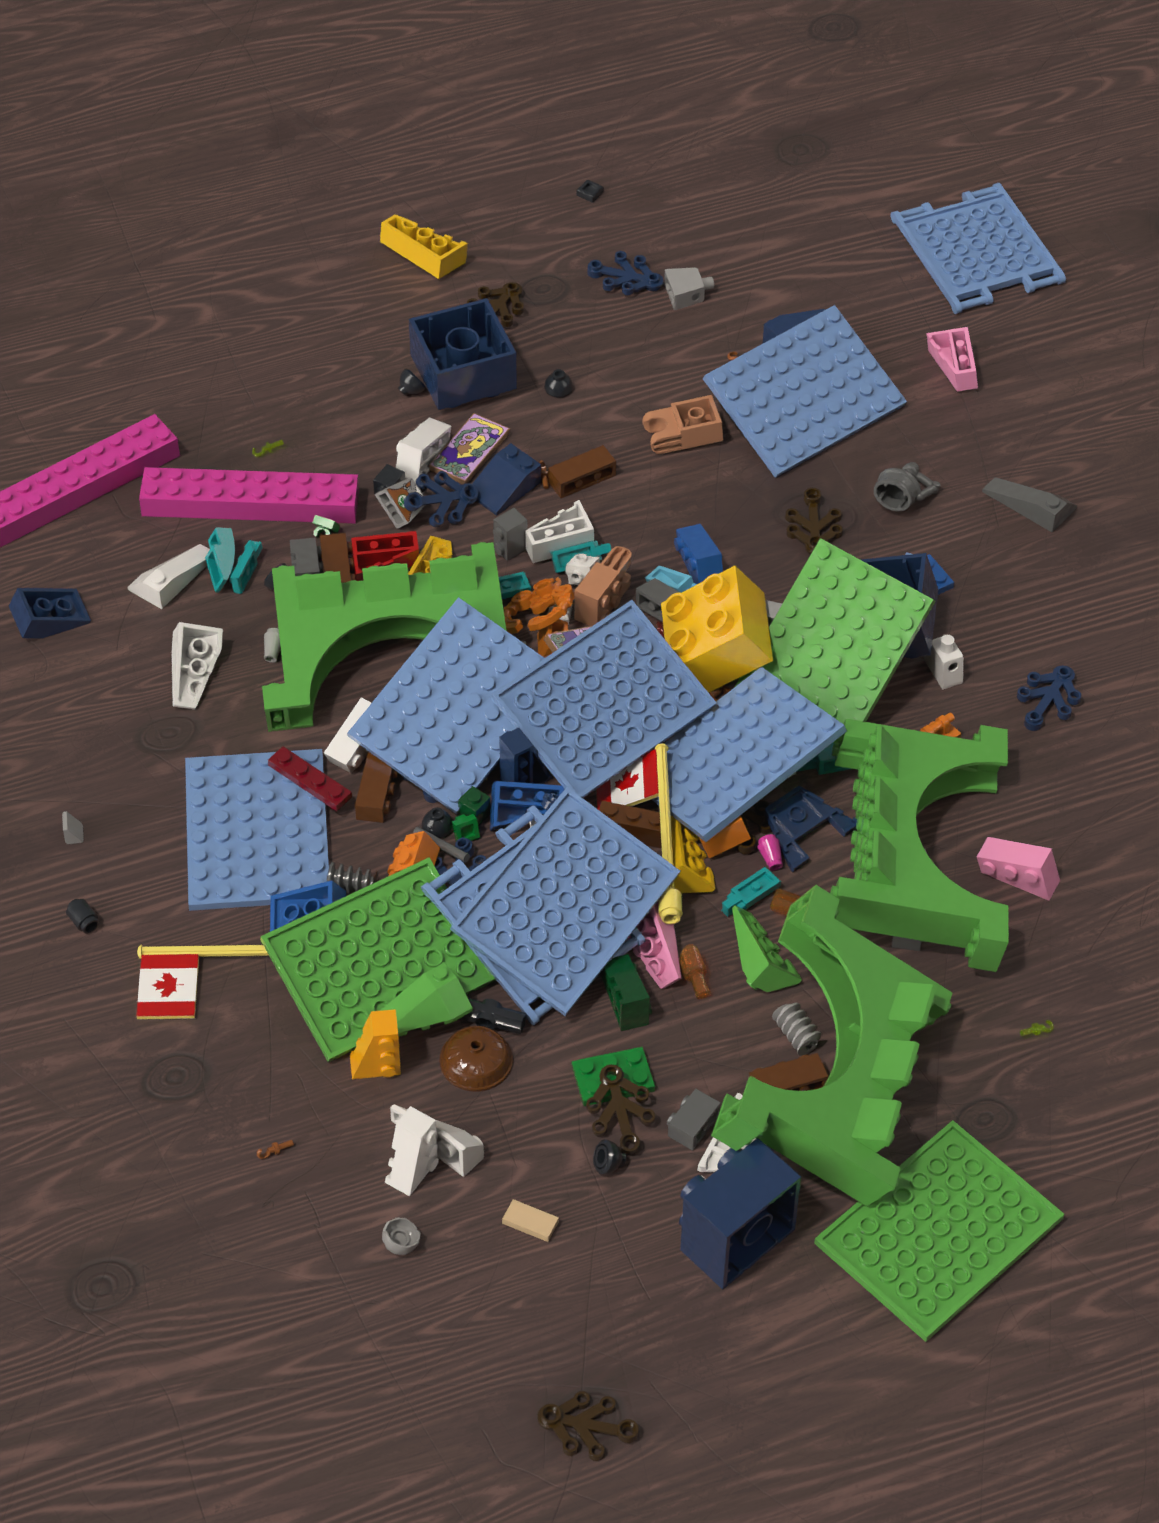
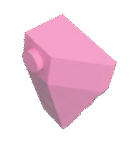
M657 901L636 927L644 936L645 942L640 946L636 945L633 947V952L644 962L646 970L661 989H665L681 979L674 924L662 922L659 917Z

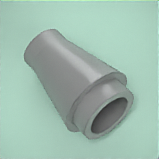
M270 628L264 634V660L273 663L277 661L281 651L278 628Z

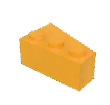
M396 1009L372 1011L363 1027V1034L361 1038L357 1039L356 1048L350 1054L352 1079L401 1075Z

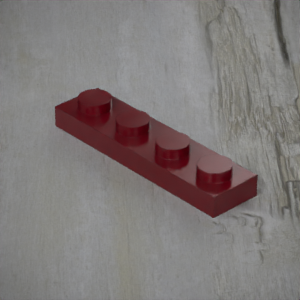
M284 746L268 759V766L335 811H338L352 798L350 790Z

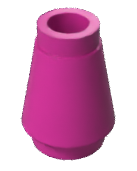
M773 834L761 837L758 840V850L771 871L779 870L783 867L780 840Z

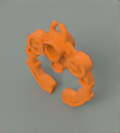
M557 577L555 580L550 578L538 581L533 586V592L524 590L515 594L511 602L503 608L507 632L514 634L523 628L521 620H512L511 618L518 611L531 608L533 614L537 615L543 613L548 607L555 604L558 605L548 614L530 619L528 622L530 631L543 629L562 616H565L567 609L572 606V602L575 599L572 586L570 584L561 585L562 581Z

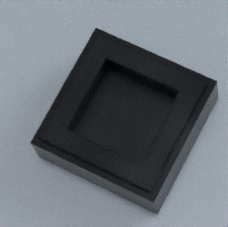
M587 179L576 190V196L593 203L604 192V187Z

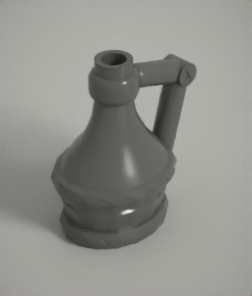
M910 462L905 464L902 469L889 468L881 472L878 482L874 486V496L884 507L893 511H904L917 500L921 501L931 494H937L941 484L937 481H932L920 473L917 463ZM919 482L927 488L921 490Z

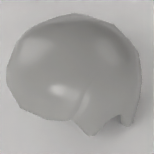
M398 1217L388 1221L382 1232V1240L386 1249L397 1255H406L415 1250L421 1236V1232L417 1230L414 1223L407 1218Z

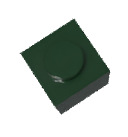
M473 786L458 800V816L474 814L477 818L478 826L491 813L490 797Z

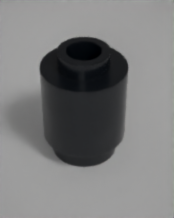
M74 899L68 904L66 914L79 931L88 934L99 926L98 915L85 899Z

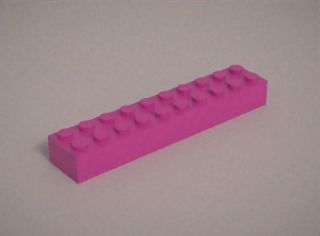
M154 414L0 491V547L142 476L144 467L157 468L179 457L178 438Z
M144 467L139 501L141 515L150 517L313 522L314 516L318 515L334 520L337 523L356 524L359 484L358 475Z

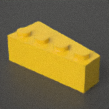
M396 214L381 222L380 242L438 279L466 263L468 243L460 241V243L452 240L453 237L449 235L440 236L435 234L433 229L429 227L420 228L418 223Z

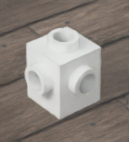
M585 554L575 555L566 564L569 584L579 585L595 563H600L599 557L587 556Z

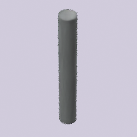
M420 827L414 829L413 833L425 831L440 849L463 862L469 860L470 855Z

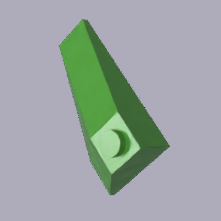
M735 905L732 911L742 970L747 977V983L752 988H759L765 992L799 984L802 979L789 959L784 961L778 954L780 948L765 937L767 932L752 913Z
M442 963L420 976L380 1010L396 1009L399 1037L417 1028L422 1027V1030L429 1029L430 1025L436 1023H452L472 1012L473 1008L456 975L445 963Z

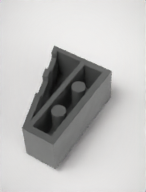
M316 538L289 540L291 562L295 569V576L323 573V564L318 562V559H322L321 546H316Z

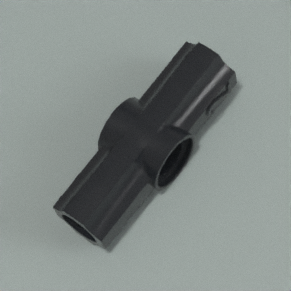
M468 998L473 1011L460 1019L475 1022L477 1026L487 1027L492 1030L498 1028L517 1034L523 1032L527 1018L526 1013L504 1008L494 999L488 998L481 1002Z

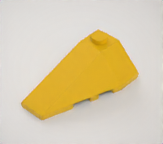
M430 536L408 575H414L418 572L430 573L429 561L438 558H452L451 541Z
M670 816L673 866L680 870V874L674 880L675 889L681 893L713 892L715 890L714 875L710 867L706 868L704 863L706 858L705 851L701 850L696 842L699 840V837L673 816Z

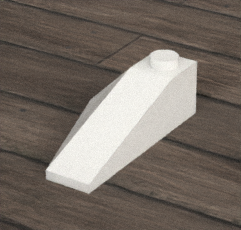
M179 622L173 631L172 693L174 707L196 709L214 664L221 652L223 629Z

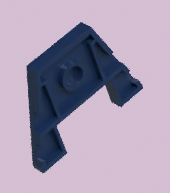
M797 786L764 810L766 820L773 834L780 840L781 851L792 872L808 863L810 858L796 843L827 821L843 837L855 830L857 823L856 818H849L843 814L844 811L825 804L822 798L801 786Z

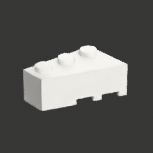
M428 418L403 440L398 442L396 448L398 452L396 468L405 472V480L412 478L416 483L419 475L428 473L429 467L427 466L437 457L450 440L451 425Z
M580 500L574 502V506L566 511L564 509L558 511V515L548 520L546 518L525 530L526 550L532 563L551 559V551L594 541V528Z
M362 697L324 752L329 762L349 773H352L359 767L369 752L347 736V732L371 704V702Z
M411 1106L396 1124L392 1148L396 1151L394 1159L391 1157L388 1164L392 1167V1172L385 1179V1183L408 1196L413 1193L429 1171L432 1172L436 1168L439 1161L437 1158L436 1120Z

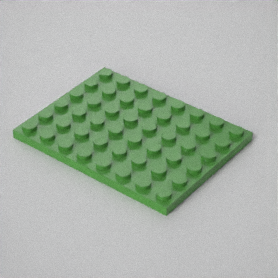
M820 538L769 626L773 661L762 667L842 724H844L845 718L866 722L933 607L935 600ZM756 670L741 676L735 687Z
M430 857L262 935L260 938L328 1062L355 1050L356 1041L358 1038H361L363 1027L372 1011H380L420 976L442 963H445L456 975L466 995L497 981L466 942L450 930L452 925L430 898L423 893L421 886L426 882H432L440 876ZM444 884L436 890L438 895L447 889L446 885Z
M953 1120L899 1166V1184L894 1191L886 1193L879 1201L876 1200L868 1206L858 1201L819 1234L814 1242L815 1245L925 1342L1064 1218L1062 1211Z

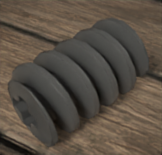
M331 862L327 874V882L334 881L345 891L347 890V894L350 895L378 882V871H376L374 876H371V869H367L365 875H363L362 867H359L356 873H353V866L350 865L348 870L344 871V864H340L337 870L335 869V862Z

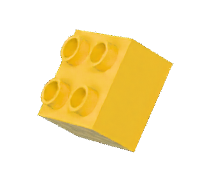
M733 566L719 574H712L703 582L682 593L672 594L666 601L661 603L666 642L708 693L773 661L765 594L738 567Z

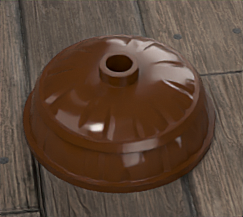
M470 1026L455 1032L444 1044L440 1053V1068L444 1077L455 1087L472 1092L486 1091L501 1084L509 1075L513 1064V1056L509 1044L496 1031L483 1026Z

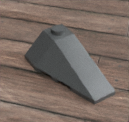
M996 477L982 490L983 493L1050 532H1053L1077 509V505L1060 495Z

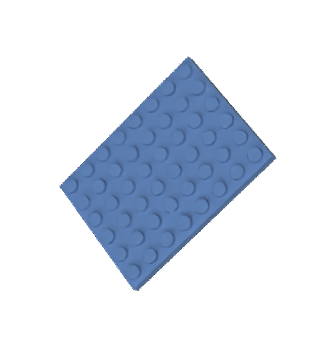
M835 305L709 372L703 378L704 382L775 478L898 410L907 403L906 399Z
M458 597L347 732V736L452 812L458 814V800L472 786L478 789L499 763V737L507 731L516 729L491 699L492 693L543 660L544 657Z
M630 600L491 695V699L515 728L519 727L531 741L538 752V757L563 788L566 789L568 787L582 798L716 705V701L633 600Z
M760 667L716 701V705L665 742L668 746L667 764L670 815L703 841L707 842L847 732L845 725L763 667ZM659 797L651 799L653 802L659 805Z
M322 749L291 751L324 773ZM276 752L185 758L189 911L270 905L272 895L327 882L329 861L325 803L268 766V759Z
M566 787L454 922L450 930L566 1016L661 898L663 893L677 878L680 870Z

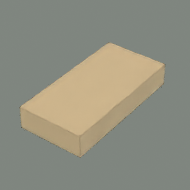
M514 1199L502 1219V1224L547 1242L559 1222V1217Z

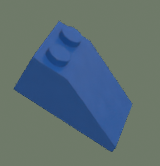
M328 881L272 895L270 903V932L346 897V891L334 881Z

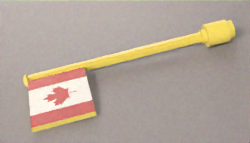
M661 743L655 746V750L647 752L643 757L597 788V809L599 810L602 801L634 806L659 797L662 857L673 865L667 764L668 746ZM674 881L658 900L659 917L666 924L678 923L683 914L682 895L680 891L675 889Z
M140 945L137 950V955L141 959L136 1017L137 1019L195 1018L199 957L269 956L263 945L143 947Z

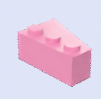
M968 327L927 333L928 351L957 391L978 388Z
M987 837L977 855L981 873L1046 900H1050L1060 882L1051 848Z

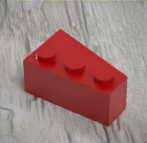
M416 531L351 538L356 581H363V568L388 566L394 563H407L409 568L413 566L419 556Z

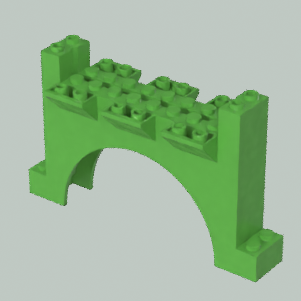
M480 542L471 545L472 556L461 555L456 558L429 561L430 573L418 572L414 575H408L407 563L363 568V581L351 580L346 583H341L340 571L295 576L294 566L272 568L285 683H271L262 686L268 732L312 727L314 704L318 691L327 675L341 660L362 647L383 640L397 638L424 640L458 597L506 630L493 542Z
M845 718L844 725L847 732L837 739L838 742L833 743L832 756H835V766L858 769L859 779L854 780L853 792L856 793V796H854L852 809L856 810L857 831L853 830L851 844L854 845V848H852L850 862H854L855 877L854 879L839 877L836 886L831 888L830 894L840 899L837 907L839 913L836 920L855 930L965 948V957H968V967L997 972L1009 943L1008 905L974 895L944 875L932 862L922 846L917 831L916 816L932 802L952 794L962 792L996 793L999 767L1007 766L1008 729L981 725L978 734L974 733L972 740Z
M815 885L790 905L778 942L797 956L809 969L822 988L829 1003L836 1030V1056L830 1076L822 1088L809 1091L785 1090L763 1083L752 1076L749 1077L740 1100L729 1094L725 1095L711 1136L735 1151L744 1145H749L754 1138H758L770 1148L868 1206L876 1200L879 1201L886 1193L894 1191L899 1184L898 1175L900 1167L877 1153L885 1146L888 1147L894 1140L895 1134L893 1131L901 1117L899 1111L902 1103L898 1100H892L897 1090L908 1086L913 1077L911 1071L918 1060L917 1051L920 1044L916 1041H910V1039L917 1030L920 1031L927 1025H932L937 1018L948 1013L951 1008L952 992L836 920L839 913L837 907L840 899Z

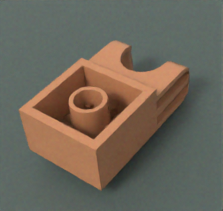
M712 395L671 403V407L646 413L642 420L644 428L650 433H655L651 438L650 445L657 454L723 441L722 421Z
M621 546L614 547L602 563L596 562L575 589V620L588 626H593L610 615L613 608L616 609L618 607L621 597L631 584V575L626 573L631 564V551Z

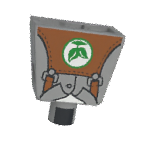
M408 478L377 492L375 496L397 529L408 524L424 507L421 506L416 511H409L404 507V498L411 492H417L422 497L423 493L427 491V487L419 488L412 478Z

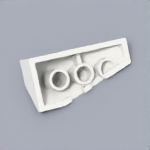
M199 544L142 573L128 586V590L162 609L207 566L205 556L210 549Z
M393 1104L390 1107L391 1121L397 1124L408 1109ZM436 1120L437 1157L461 1176H466L484 1159V1145L477 1136H471L465 1130Z

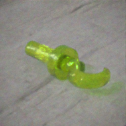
M283 440L271 444L266 442V446L262 447L261 452L255 453L256 448H253L252 454L260 457L267 450L270 453L272 452L271 449L284 445Z
M1046 1020V1023L1051 1028H1046L1043 1024L1033 1023L1030 1028L1020 1030V1035L1025 1036L1031 1033L1039 1035L1041 1030L1049 1033L1053 1031L1054 1025L1050 1020Z

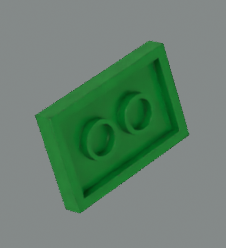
M643 1047L572 1061V1070L583 1107L586 1106L587 1100L593 1097L601 1085L600 1071L603 1067L610 1064L619 1066L624 1072V1078L638 1086L646 1087L649 1093L655 1092V1085ZM611 1074L607 1078L612 1081L616 1079V1076ZM620 1088L622 1096L625 1098L634 1096V1094ZM610 1090L601 1103L611 1101L612 1095ZM640 1091V1092L637 1093V1095L646 1094V1093L643 1092V1091Z

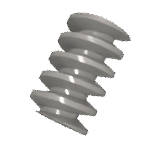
M798 1002L782 1005L773 1012V1020L782 1029L783 1034L787 1036L788 1041L792 1043L798 1055L809 1054L816 1048L822 1036L821 1032L816 1031V1025L810 1024V1017H805L806 1012L805 1010H800L801 1005Z

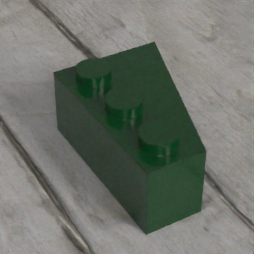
M628 954L612 958L600 972L621 1032L649 1025V1015H652L650 997L638 975L635 962L632 963Z

